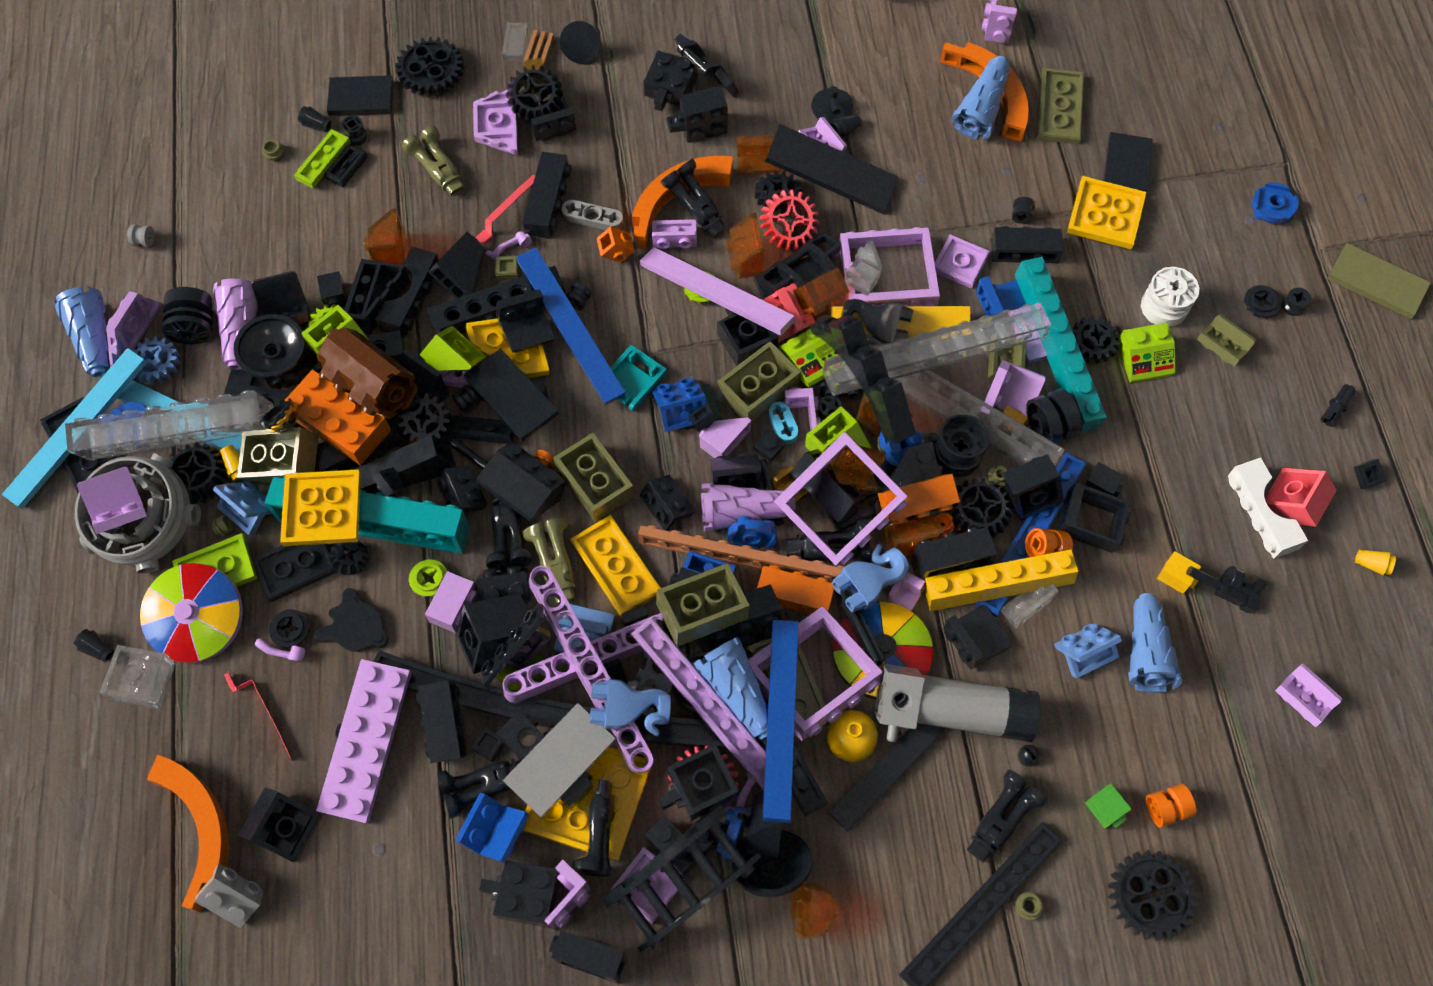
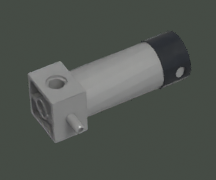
M882 664L881 671L883 673L880 679L881 684L878 686L874 714L880 724L889 725L886 739L890 742L897 741L899 727L916 729L917 723L996 735L1000 738L1032 742L1036 736L1041 709L1040 695L1036 691L1011 687L1003 688L922 675L916 668ZM898 693H903L900 698L894 699Z

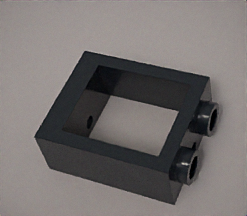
M1076 482L1067 490L1057 530L1066 531L1072 539L1111 553L1118 546H1122L1125 540L1126 533L1123 531L1131 515V512L1128 511L1130 502ZM1081 502L1114 513L1108 537L1075 525Z
M563 930L560 931L559 936L555 935L553 937L549 952H552L551 958L557 963L616 984L619 983L627 959L624 951Z

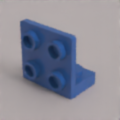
M989 276L980 278L976 295L992 330L1009 326L1012 322L1031 318L1017 280L995 285L991 283Z
M684 378L677 383H665L652 389L653 396L660 410L665 432L693 425L689 415L707 403L705 394L696 378Z
M480 793L455 841L481 856L505 863L506 859L513 852L514 844L519 834L526 826L529 814L525 811L504 806L486 794Z

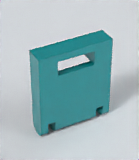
M630 345L610 367L625 391V396L617 399V401L625 407L629 405V409L632 412L639 407L652 392V389L656 388L667 375L666 368L633 345ZM639 360L650 367L649 375L633 364Z

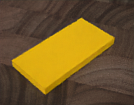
M611 515L570 539L571 544L621 618V614L637 609L657 596V590L661 589V587Z

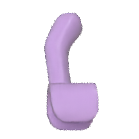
M517 232L513 239L501 243L493 252L486 251V255L491 256V259L495 260V257H499L505 249L516 243H519L523 248L531 245L532 239L529 234Z
M262 638L255 641V646L269 655L287 658L291 661H301L305 655V649L292 646L291 651L288 652L270 646Z
M747 773L749 779L737 799V806L744 807L746 799L756 782L749 773ZM725 806V807H724V809L726 810V812H728V809H733V810H734V808H735V807H728V806Z

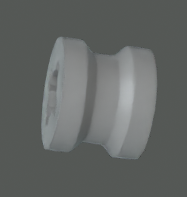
M131 224L129 226L127 239L131 246L142 245L143 247L150 248L153 245L155 236L152 226L145 225L140 227L138 224Z

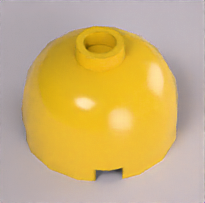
M848 710L842 712L836 721L830 723L826 740L830 751L835 757L840 760L849 761V763L864 761L872 755L877 745L878 731L869 715L857 710Z

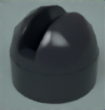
M1024 745L1017 755L1019 762L1026 767L1035 765L1040 756L1038 749L1033 745ZM1025 749H1028L1031 752V754L1035 758L1034 760H1032L1031 756Z

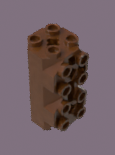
M345 327L339 330L334 328L329 331L317 355L318 361L322 365L320 377L333 382V387L341 392L346 393L347 390H350L347 398L363 406L362 411L372 416L378 413L387 419H392V417L398 414L396 412L398 409L402 408L405 410L410 406L418 391L417 385L413 382L415 380L414 374L358 331Z

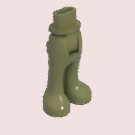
M429 126L423 130L421 141L415 135L407 137L402 143L403 150L406 154L420 161L434 181L442 187L443 191H448L451 196L464 191L465 186L462 183V177L459 175L453 162L444 154L439 146L440 133L435 126ZM423 146L432 154L437 162L432 161Z
M556 518L545 522L555 553L554 560L551 558L543 524L536 523L523 531L525 540L533 542L539 556L540 565L552 571L568 602L575 600L573 590L576 587L573 570L563 539V533L568 529L567 520ZM555 597L557 605H560V601Z

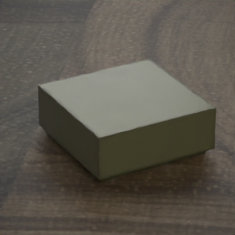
M517 256L495 257L496 280L519 278Z

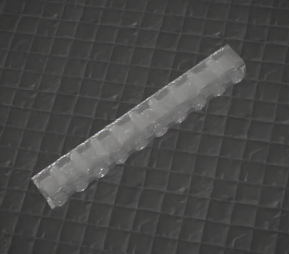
M1041 303L1026 304L1018 309L1004 310L992 316L985 315L977 320L963 321L958 325L941 327L929 333L922 332L914 337L900 338L888 344H877L873 348L882 351L889 377L897 379L1046 338L1052 324ZM833 356L825 360L823 376L832 396L862 388L840 356Z
M865 332L869 346L882 351L889 377L902 382L906 397L945 420L957 414H967L976 417L984 423L989 431L990 441L988 446L1020 465L1031 461L1035 457H1041L1048 454L1054 466L1057 465L1065 449Z

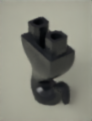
M848 299L844 302L841 317L846 315L852 316L856 312L861 317L868 332L876 340L890 344L906 343L908 331L897 329L899 320L911 322L912 309L902 306V303L886 302L878 306L870 305L861 299Z

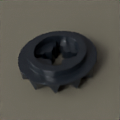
M1265 285L1253 286L1245 294L1243 303L1247 305L1246 310L1253 312V316L1260 315L1263 319L1267 316L1273 317L1281 308V298L1271 287ZM1265 297L1264 305L1259 306V301Z
M359 540L358 542L337 543L331 548L329 561L336 572L343 575H355L362 572L368 565L369 553L367 547L361 544ZM345 550L350 554L355 553L354 562L349 558L343 559L345 558Z
M294 609L278 613L272 619L269 626L271 640L276 645L286 649L287 647L297 646L301 641H305L307 633L310 632L309 621L306 616ZM290 624H292L298 630L291 631L290 635H288L282 629L289 628Z

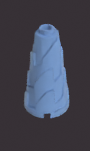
M1003 56L992 58L958 109L954 111L951 124L956 122L954 128L961 134L973 139H977L978 135H983L982 140L990 137L1005 90L1004 86L1010 73V64L1007 58Z
M83 287L71 288L56 296L57 301L54 300L56 312L60 322L64 324L68 337L72 340L77 357L81 359L86 373L95 378L102 377L109 369L107 354L109 349L104 317L106 312L102 293L92 287H88L90 292H84Z
M1141 594L1135 600L1133 606L1134 631L1132 632L1130 672H1128L1129 685L1132 688L1135 684L1136 691L1145 693L1167 692L1166 685L1172 684L1174 690L1182 684V673L1179 670L1175 647L1172 646L1169 626H1166L1163 606L1160 605L1159 598L1153 594Z
M735 637L733 640L726 642L705 655V658L702 660H697L694 665L703 678L710 683L718 696L735 713L740 722L744 723L753 737L759 736L760 739H763L767 736V704L759 688L755 673L747 659L740 639Z

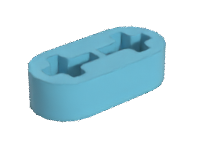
M784 402L773 403L769 408L768 416L776 436L785 441L786 445L795 443L798 437V427L788 405ZM776 410L783 413V420L780 419L778 414H775ZM784 426H786L788 432H792L791 436L788 437L787 434H784Z

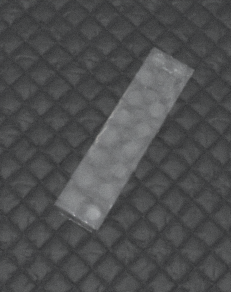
M248 390L241 392V395L238 396L223 394L213 400L198 398L193 400L194 403L174 402L170 403V407L164 408L149 406L146 407L145 411L125 410L122 411L121 415L115 416L113 414H101L96 419L76 418L74 422L65 423L67 451L87 460H96L194 444L195 442L200 443L242 436V431L266 430L261 424L262 418L265 413L273 408V403L256 391Z

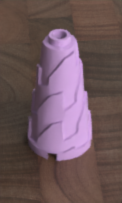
M236 278L221 280V286L217 282L213 286V296L215 297L216 314L221 337L222 360L230 370H241L242 368L234 356V341L241 328L256 318L258 302L251 287V281Z
M713 483L702 484V489H708L707 493H701L702 520L709 523L708 526L703 527L704 532H714L717 529L729 528L741 516H749L752 520L760 521L786 517V514L774 502L784 492L783 490H758L730 485H713ZM795 497L788 503L793 510L796 507Z

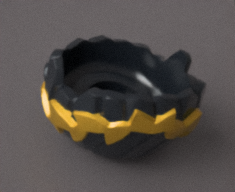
M283 398L280 399V405L274 406L265 413L261 424L266 430L272 433H279L292 427L297 419L298 406L291 398H288L289 401H285Z

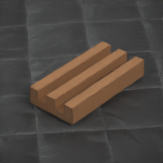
M538 30L533 31L523 60L524 66L525 60L532 58L537 40L539 39L533 59L539 58L544 40H546L547 42L541 57L542 65L545 68L554 41V33L550 32L549 35H546L545 31H542L541 34L538 33Z

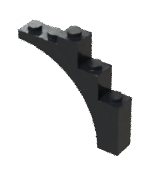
M825 315L819 317L817 322L811 324L812 334L830 345L858 380L877 417L883 437L897 444L916 434L902 382L889 377L882 351L870 347L868 344L862 320L850 315L842 316L838 319Z

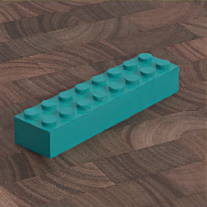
M285 476L283 478L273 477L264 503L278 522H282ZM361 489L359 536L458 554L464 553L470 526L463 510L458 506H439L431 501L416 502L411 498L403 496L399 498L386 497L384 493L378 492L375 495Z

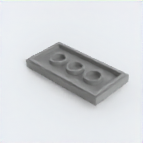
M578 703L503 780L541 818L616 741V738L606 729H603V726L589 723L590 714Z

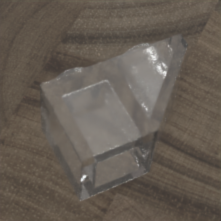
M869 240L865 247L861 246L855 255L856 260L854 262L850 261L844 271L847 274L844 284L866 296L870 294L879 281L883 268L872 240Z

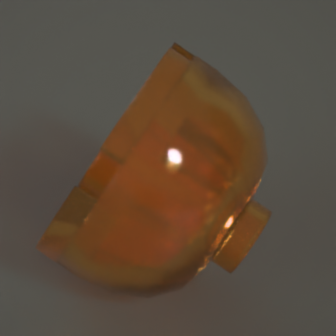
M805 882L799 889L793 891L791 896L790 918L791 920L796 918L797 928H793V931L798 938H818L826 934L838 917V905L827 888L821 884Z

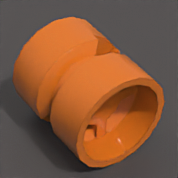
M1034 528L1026 537L1025 549L1029 557L1073 550V542L1071 536L1066 531Z
M1182 783L1167 788L1166 793L1160 790L1146 796V806L1150 817L1159 828L1174 824L1176 819L1182 821L1196 816L1197 810L1194 798L1189 789Z

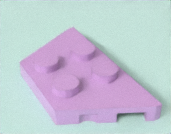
M508 90L501 93L495 91L486 98L474 101L475 142L518 155L517 113L514 114L511 110L512 107L508 106L507 101L509 99L506 98Z
M131 291L120 302L119 308L113 317L109 319L106 326L110 368L127 348L130 350L135 349L137 342L140 341L161 308L162 304L160 302Z

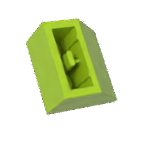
M339 305L335 306L301 333L308 347L316 355H318L329 331L334 328L338 330L342 327L353 329L366 337L356 322Z
M842 406L806 434L805 447L809 451L818 449L821 453H824L844 432L866 453L872 449L858 422ZM846 446L831 463L843 474L860 458Z

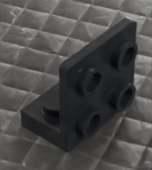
M540 289L497 301L496 318L512 353L555 340L553 331L542 310L543 294Z

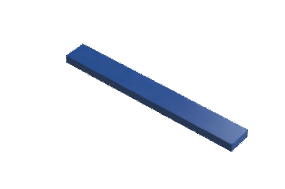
M535 247L517 256L516 260L534 290H541L543 305L604 405L606 406L625 396L624 389L537 248Z
M1067 452L1056 468L1061 479L1064 501L1067 490L1077 482L1087 464ZM1064 502L1027 517L1000 563L1029 558L1025 549L1028 533L1034 528L1049 529ZM1009 596L979 601L975 605L977 607L986 606L991 614L997 617Z
M773 620L763 821L790 823L798 621Z

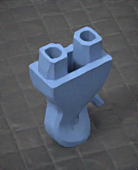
M877 544L872 553V561L875 564L863 561L853 562L845 566L841 573L832 581V586L837 593L840 594L849 589L853 594L845 601L846 606L852 613L862 608L864 611L876 603L883 588L904 579L909 570V564L902 552L892 548L880 555L882 546ZM889 564L891 568H885L881 565Z
M608 679L607 682L592 684L591 698L605 699V708H591L589 723L603 726V729H622L633 723L649 706L655 705L657 712L651 713L645 718L644 724L646 729L653 735L658 736L659 730L654 725L668 724L671 700L666 692L658 689L636 691L626 683Z

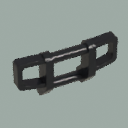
M680 33L674 39L678 45V53L693 63L705 78L713 77L718 84L723 85L734 98L739 90L728 77L722 65L717 61L710 62L696 41L689 40Z
M821 233L802 244V248L784 260H778L758 277L759 285L770 294H773L777 290L794 283L804 299L815 287L827 279H833L838 275L837 269L830 259L840 252V243L827 233ZM827 243L831 248L823 252L817 246ZM807 255L821 266L823 272L804 284L800 276L790 266ZM776 273L784 279L776 285H772L767 281Z

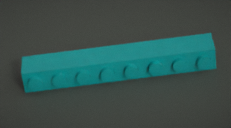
M1039 257L1021 261L1015 273V278L1047 354L1046 357L1059 388L1067 390L1077 404L1082 421L1081 432L1098 429L1107 416L1044 259Z

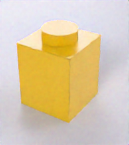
M1174 551L1157 579L1183 594L1189 587L1193 589L1198 580L1186 574L1188 567L1192 566L1200 570L1201 566Z

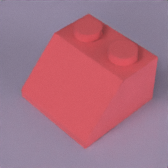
M1282 468L1267 493L1265 501L1268 507L1282 518L1295 519L1299 525L1316 527L1337 489L1326 471Z

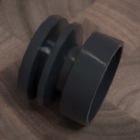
M176 287L168 290L164 295L162 334L167 339L180 344L194 345L210 340L213 329V297L206 291L193 287Z
M957 414L949 417L942 424L934 445L937 465L943 466L942 471L945 474H953L954 477H965L972 474L979 467L990 441L989 431L984 423L976 417L967 414Z

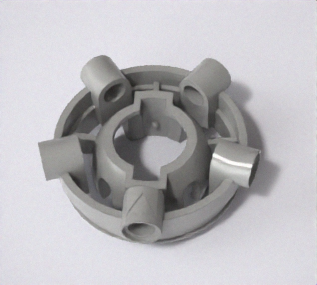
M154 453L151 459L134 456L120 457L102 464L89 475L86 480L122 467L134 466V469L141 472L140 475L130 473L138 493L141 492L142 488L149 490L151 499H148L147 516L135 527L136 532L128 536L122 533L124 528L122 525L96 534L92 526L91 517L79 492L75 503V523L80 535V543L88 553H96L102 558L122 565L136 566L137 573H150L160 569L158 559L162 558L176 546L187 526H197L201 518L199 505L190 504L189 495L183 481L171 469L174 461ZM151 476L165 482L169 493V499H165V503L160 492L162 486L151 481ZM162 521H165L164 526L161 527V526H160L161 522H162ZM156 530L160 531L149 544L140 543L135 545L136 542L150 537ZM120 543L129 546L122 548L123 554H115Z

